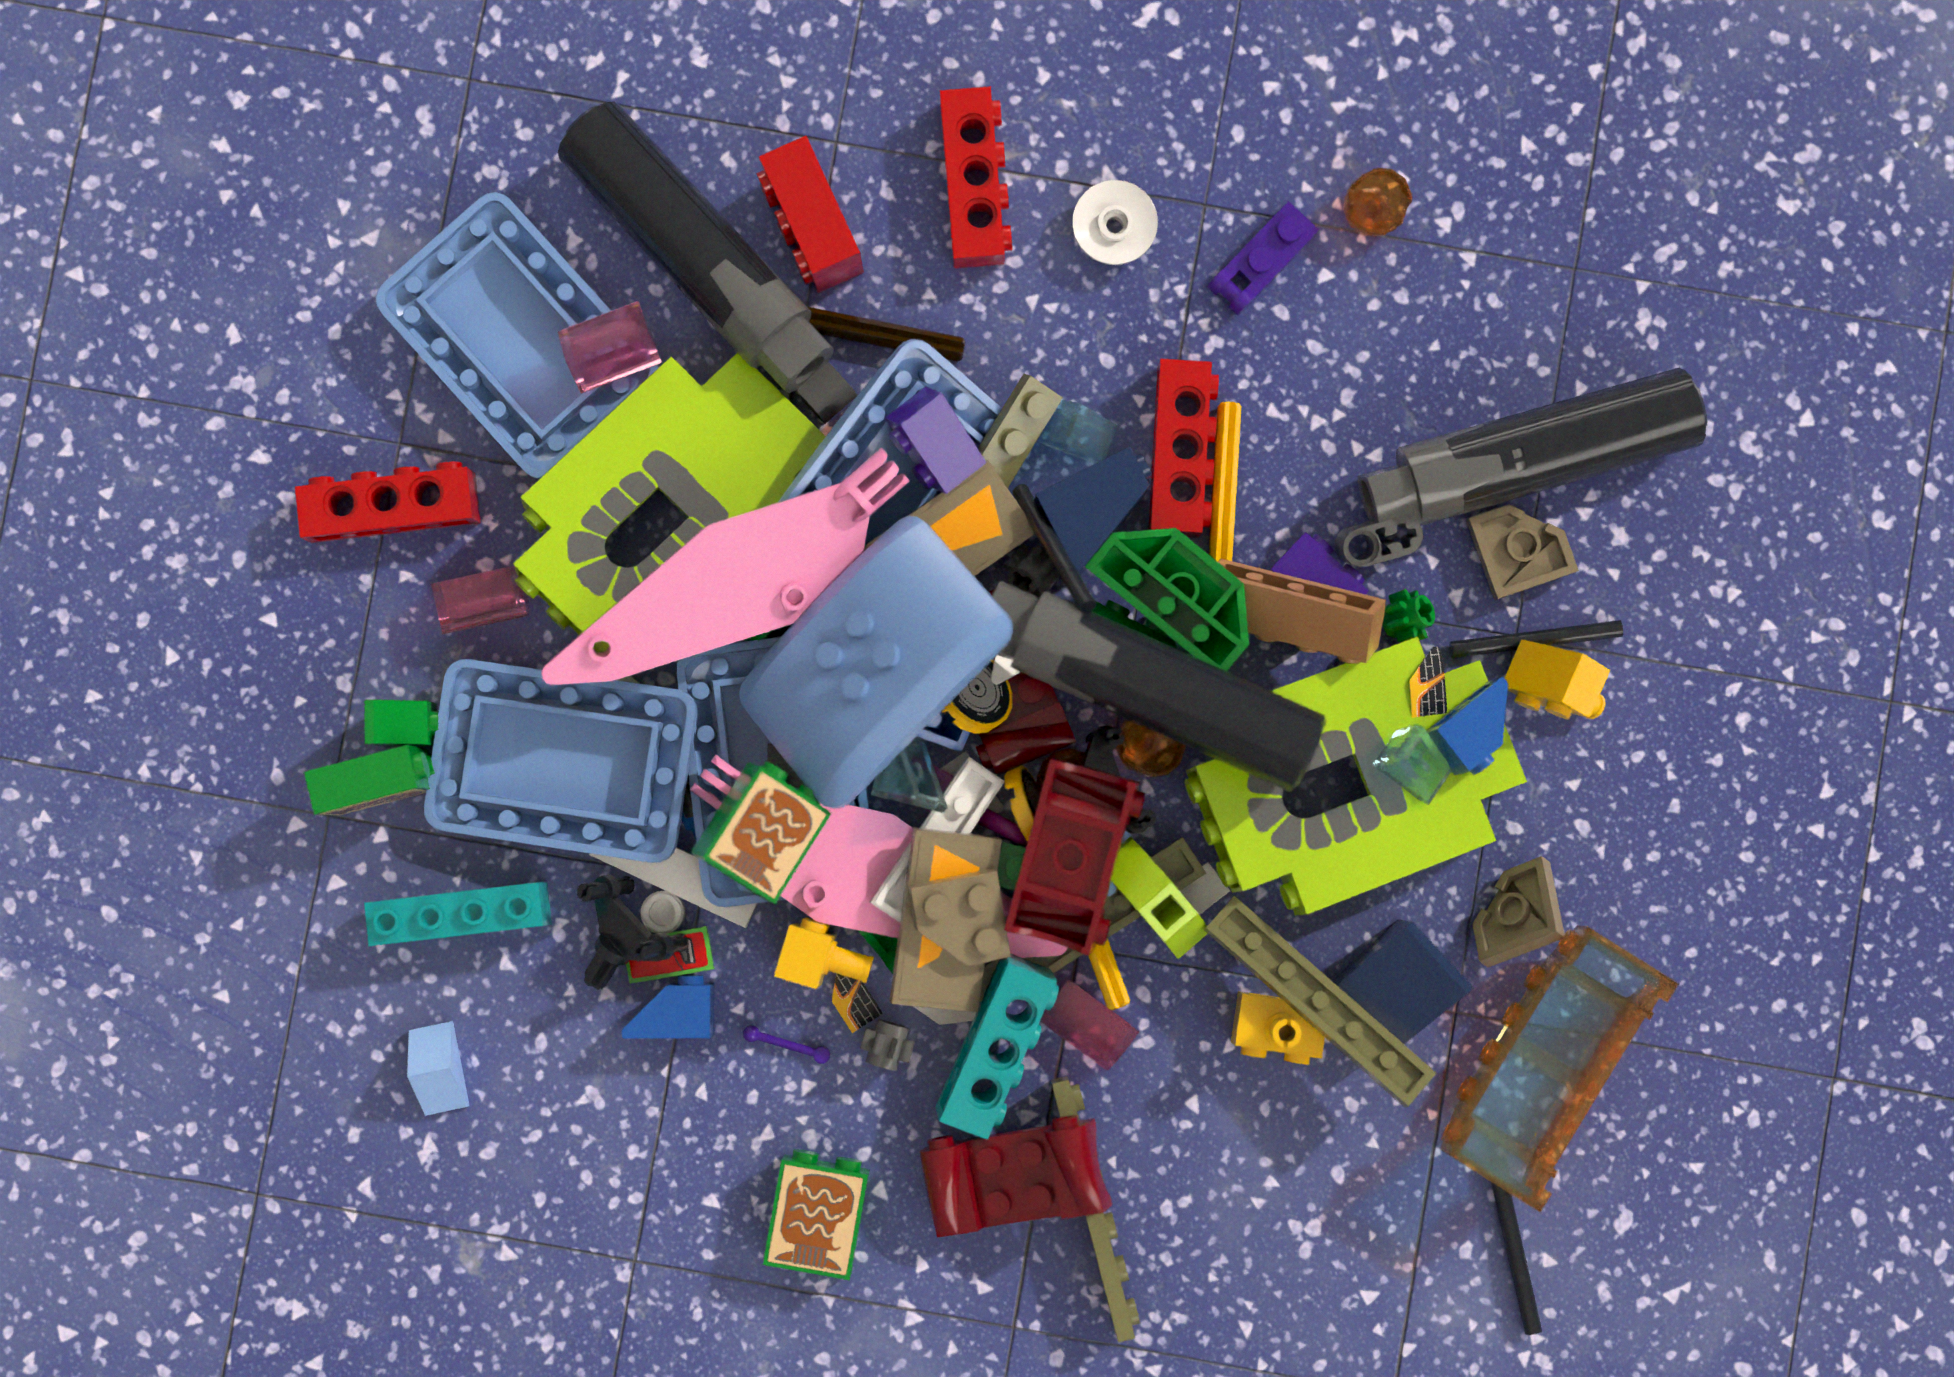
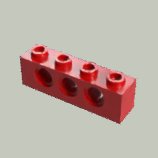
M991 86L940 90L954 269L1005 265V251H1013L1011 225H1002L1001 210L1009 209L1007 183L999 184L998 168L1005 167L1004 142H995L994 126H1002L1000 100H992ZM974 128L980 130L985 137L982 141L971 144L964 141L961 136L966 130ZM972 170H981L986 173L988 180L982 185L974 186L965 180V176ZM983 211L990 215L992 221L986 227L978 228L971 225L968 218L974 212Z
M1160 359L1156 382L1148 530L1177 528L1189 538H1199L1203 533V527H1210L1212 502L1204 501L1205 485H1212L1214 459H1207L1208 442H1215L1217 421L1216 417H1209L1210 400H1217L1219 375L1211 374L1212 362ZM1182 397L1190 398L1196 403L1198 412L1193 416H1183L1176 410L1175 401ZM1180 439L1190 441L1195 447V455L1190 459L1179 458L1173 451V443ZM1178 481L1189 484L1193 491L1192 499L1186 502L1177 501L1171 495L1170 486Z
M451 461L436 464V470L420 472L419 467L408 466L393 469L394 475L377 477V472L364 471L352 473L351 480L335 482L334 477L331 476L309 478L308 485L295 486L300 538L310 543L480 524L476 474L468 467H462V462ZM430 486H438L440 490L438 501L431 506H424L422 503L424 490ZM387 491H395L397 495L395 506L388 511H381L379 506L381 496ZM345 496H352L354 500L352 511L345 516H339L337 512L338 502Z

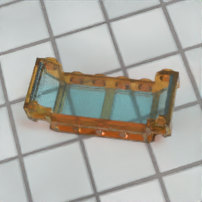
M1577 925L1573 930L1568 929L1565 932V938L1559 941L1556 949L1546 958L1542 966L1537 964L1531 969L1523 985L1527 988L1519 1003L1514 1001L1510 1004L1501 1019V1023L1505 1026L1496 1040L1491 1038L1483 1047L1478 1058L1482 1064L1474 1077L1467 1076L1461 1083L1456 1093V1098L1459 1101L1454 1108L1450 1122L1442 1133L1441 1140H1443L1440 1150L1538 1212H1541L1552 1194L1544 1189L1550 1177L1555 1178L1558 1171L1554 1167L1643 1020H1651L1654 1015L1652 1009L1659 998L1668 1003L1679 983L1588 926Z

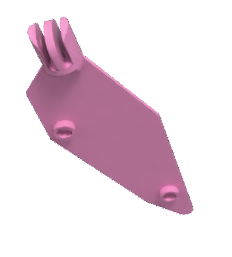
M881 448L841 483L707 525L549 661L542 669L543 680L551 685L614 681L793 624L823 591L863 553L870 515L910 480L905 474L896 476L899 467L894 461L884 463L888 454ZM597 641H606L609 647L605 652L599 653L593 650V645Z
M716 754L710 761L735 780L741 774V772ZM706 769L700 775L726 795L732 788ZM696 783L691 787V792L715 809H719L722 802L716 796L707 792ZM820 804L832 814L787 884L781 897L816 922L898 938L900 922L871 904L870 901L910 843L913 828L894 814L852 805L833 809ZM1001 892L1005 917L1008 916L1012 899ZM1007 932L1010 954L1021 958L1060 956L1067 950V947L1051 941Z

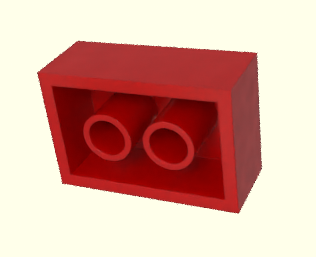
M805 135L759 156L763 170L756 173L760 182V187L770 209L777 205L779 207V210L775 211L774 214L787 246L796 244L797 249L793 250L792 254L805 285L813 282L817 292L820 293L864 273L860 251L807 136Z

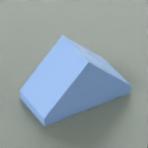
M453 1021L409 1030L407 1078L425 1116L469 1106Z

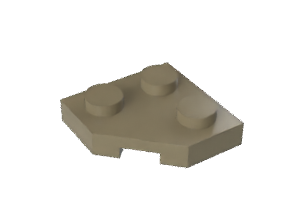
M1510 504L1466 520L1494 601L1579 571L1564 530L1550 523L1545 524Z
M1540 856L1503 871L1495 885L1499 889L1488 909L1486 911L1481 909L1473 922L1479 962L1486 967L1494 966L1564 939L1565 934L1550 862Z
M994 868L908 885L914 927L919 933L968 966L1011 957L1007 931H1004L1005 917L998 874Z

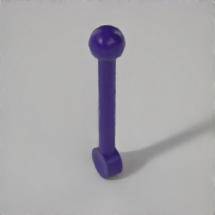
M754 1025L747 1026L743 1031V1037L748 1042L759 1040L814 1057V1060L819 1064H824L830 1059V1050L825 1046L813 1048L762 1033Z

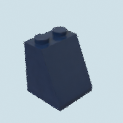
M1130 446L1035 494V500L1080 576L1087 569L1085 567L1105 541L1112 533L1117 532L1142 501L1150 486L1148 479L1152 477L1149 466L1142 454L1134 456Z
M1399 919L1332 980L1403 1044L1408 1042L1474 988L1414 922Z

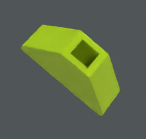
M1131 836L1121 844L1111 881L1175 957L1179 959L1207 935L1204 931L1207 925L1183 894Z

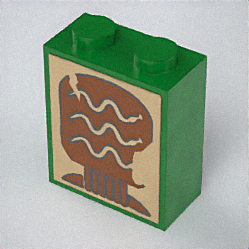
M404 745L305 771V780L314 815L339 816L426 793V790L430 789L428 778L430 775L435 774L431 760L432 754L428 755L426 748Z
M765 761L763 766L748 762L691 853L757 896L776 904L832 813L820 805L821 803L818 802L814 797L813 791L808 787L800 785L797 790L786 783L785 779L788 774L767 761Z
M794 1149L792 1155L785 1154L781 1159L763 1265L850 1280L870 1169L861 1168L862 1161L857 1159L836 1157L835 1163L818 1160L819 1154L816 1152Z

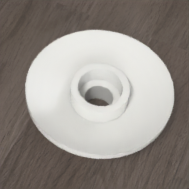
M1122 180L1104 181L1088 189L1079 199L1073 214V232L1080 248L1092 259L1108 265L1127 264L1140 258L1152 245L1158 227L1157 212L1150 197L1138 186ZM1111 220H1117L1121 223L1122 230L1118 233H1111L1108 231L1106 224Z

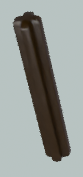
M808 307L811 311L809 322L821 335L897 349L907 340L917 339L931 345L945 359L961 361L964 355L965 339L963 337Z

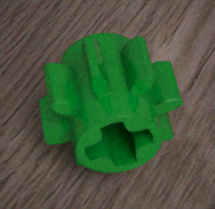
M1407 589L1388 595L1391 604L1385 606L1382 623L1385 632L1390 637L1397 638L1399 643L1418 637L1419 641L1428 638L1425 629L1433 626L1435 621V610L1431 601L1425 595H1419L1417 590L1408 592Z

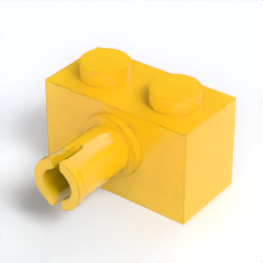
M1521 639L1506 673L1505 680L1508 682V691L1516 695L1514 702L1527 709L1539 711L1540 706H1544V710L1563 719H1569L1571 714L1595 719L1601 715L1605 708V699L1600 693L1610 670L1583 653Z
M805 917V919L802 918L801 924L796 922L789 925L774 976L814 989L822 985L824 976L828 975L829 971L866 983L874 956H866L838 947V942L835 941L837 935L828 932L830 924L816 922L814 919Z
M1238 991L1231 1043L1241 1047L1240 1054L1266 1058L1267 1051L1284 1053V1061L1307 1065L1310 1063V1057L1322 1059L1325 1037L1280 997Z

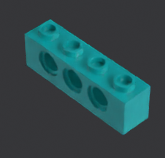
M548 882L364 903L368 946L552 925Z
M1010 954L1011 957L999 959L979 1005L978 1012L975 1014L935 1106L939 1122L987 1140L993 1127L999 1128L1003 1122L1007 1110V1104L1004 1101L1010 1088L1016 1089L1024 1072V1064H1021L1027 1049L1033 1050L1041 1033L1039 1021L1045 1009L1051 1010L1059 991V986L1056 985L1057 980L1051 969ZM1017 999L1027 1001V1006L1023 1012L1016 1015L1006 1012L1007 1006L1012 1001ZM1005 1039L1010 1041L1008 1049L1003 1053L994 1054L989 1051L990 1045L996 1040ZM980 1079L993 1081L991 1088L985 1092L978 1093L971 1090L974 1083Z

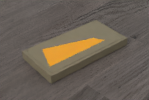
M986 460V464L949 493L944 494L940 492L908 515L925 521L973 576H976L1035 534L1027 521L1024 511L989 460ZM880 534L878 537H876L868 544H866L864 546V551L870 545H872L882 534Z
M913 827L889 1000L891 1004L978 1012L985 962L968 966L919 933L914 927L908 885L993 868L998 871L1001 838Z

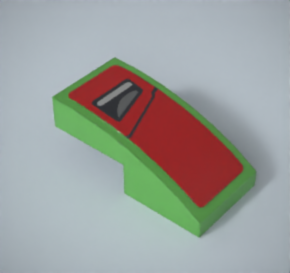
M703 926L666 933L669 936L679 933L684 934L683 938L687 937L689 942L687 950L673 953L669 959L659 962L630 960L626 964L629 983L715 969L708 927Z

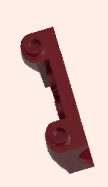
M995 589L988 591V593L993 596ZM1022 672L1008 679L1012 690V709L1008 718L988 733H978L982 744L975 748L981 763L986 769L993 768L996 776L1076 743V739L1052 686Z
M1058 758L1050 759L1004 931L1051 941L1085 955H1090L1095 950L1096 944L1105 945L1111 920L1104 919V906L1124 832L1131 816L1140 817L1146 797L1145 792L1139 791L1140 781Z
M1077 1115L1059 1117L1051 1120L1052 1125L992 1134L989 1135L988 1140L982 1137H974L954 1141L953 1135L927 1140L928 1146L919 1152L937 1238L978 1232L982 1228L1059 1216H1061V1219L1100 1214L1108 1210L1112 1206V1201L1105 1187L1099 1167L1095 1118L1078 1121Z

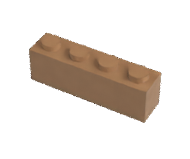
M1225 559L1218 561V563L1244 583L1248 633L1254 634L1257 639L1265 642L1281 641L1293 644L1297 649L1308 653L1324 652L1337 656L1343 662L1352 664L1367 663L1379 647L1386 605L1385 599Z

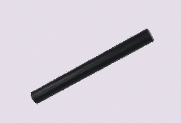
M1020 484L1016 486L1012 491V495L1024 511L1027 521L1080 612H1091L1096 607V601L1027 485Z
M1621 620L1450 641L1449 649L1451 658L1515 651L1521 639L1549 646L1623 637V625Z
M1504 1159L1486 1161L1524 1331L1526 1335L1538 1334L1542 1332V1327Z

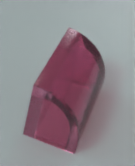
M639 301L558 331L565 361L581 394L662 363Z
M514 566L432 583L431 586L442 635L528 616L529 596L515 583L514 580L519 576L516 574Z
M1066 978L1059 988L1056 1001L1051 1010L1045 1009L1040 1019L1042 1024L1106 1071L1118 1061L1139 1033L1134 1026L1108 1009L1107 1006L1069 978Z

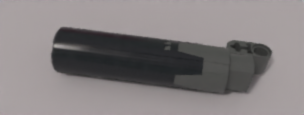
M612 101L593 106L581 114L569 126L559 144V159L750 367L757 368L762 366L785 392L790 393L794 391L824 424L829 422L857 396L848 382L828 362L834 348L809 322L811 319L810 309L618 103Z
M1675 368L1399 447L1396 450V465L1357 476L1361 499L1369 521L1342 529L1335 540V551L1341 560L1358 567H1366L1409 555L1415 552L1422 543L1423 530L1421 526L1698 447L1705 440L1707 426L1706 409L1701 392L1687 371L1682 368ZM1397 525L1407 529V534L1401 536V543L1393 540L1380 541L1378 535L1386 537L1397 533ZM1363 535L1367 541L1366 551L1363 555L1353 558L1349 552V543L1353 537Z
M1000 581L992 597L1008 614L1012 621L1013 631L1011 639L997 655L1013 659L1011 668L1288 792L1298 787L1322 737L1326 724L1324 714L1092 611L1089 613L1080 612L1076 604L1047 591H1044L1041 598H1038L1005 582Z

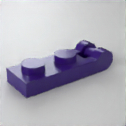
M1288 201L1228 265L1211 280L1207 288L1216 296L1220 293L1231 303L1229 308L1239 316L1317 235L1319 229ZM1237 275L1249 284L1243 291L1232 282Z

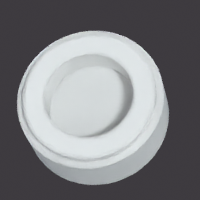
M657 891L650 894L644 900L641 906V919L645 927L653 933H670L682 925L685 919V906L680 897L667 891Z

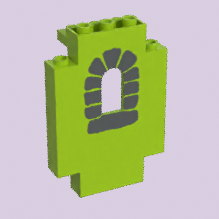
M738 353L702 386L675 359L670 357L520 497L523 508L526 510L522 513L524 519L538 533H541L544 529L547 532L513 563L516 574L519 576L514 581L531 599L539 595L550 606L546 613L560 628L564 630L570 626L580 636L707 525L778 503L826 436L756 368L750 367ZM659 489L688 518L638 565L628 568L615 565L609 560L605 552L607 538ZM597 641L593 645V650L599 653L605 652L609 644L606 641Z
M1418 637L1375 652L1367 663H1345L1272 690L1276 694L1325 715L1326 724L1307 771L1353 755L1368 796L1316 816L1302 819L1293 816L1285 808L1282 799V788L1224 762L1213 759L1187 769L1188 779H1185L1186 791L1192 803H1198L1204 820L1200 821L1201 830L1206 842L1210 846L1214 844L1220 860L1216 862V869L1222 884L1225 887L1230 886L1231 892L1235 893L1281 877L1283 884L1279 886V890L1285 906L1289 910L1293 909L1295 916L1307 915L1495 842L1496 838L1481 800L1527 782L1505 723L1503 744L1491 754L1495 760L1476 775H1473L1471 772L1454 775L1423 735L1430 727L1488 681L1481 661L1478 660L1444 673L1447 698V713L1412 718L1409 681L1425 659V654Z

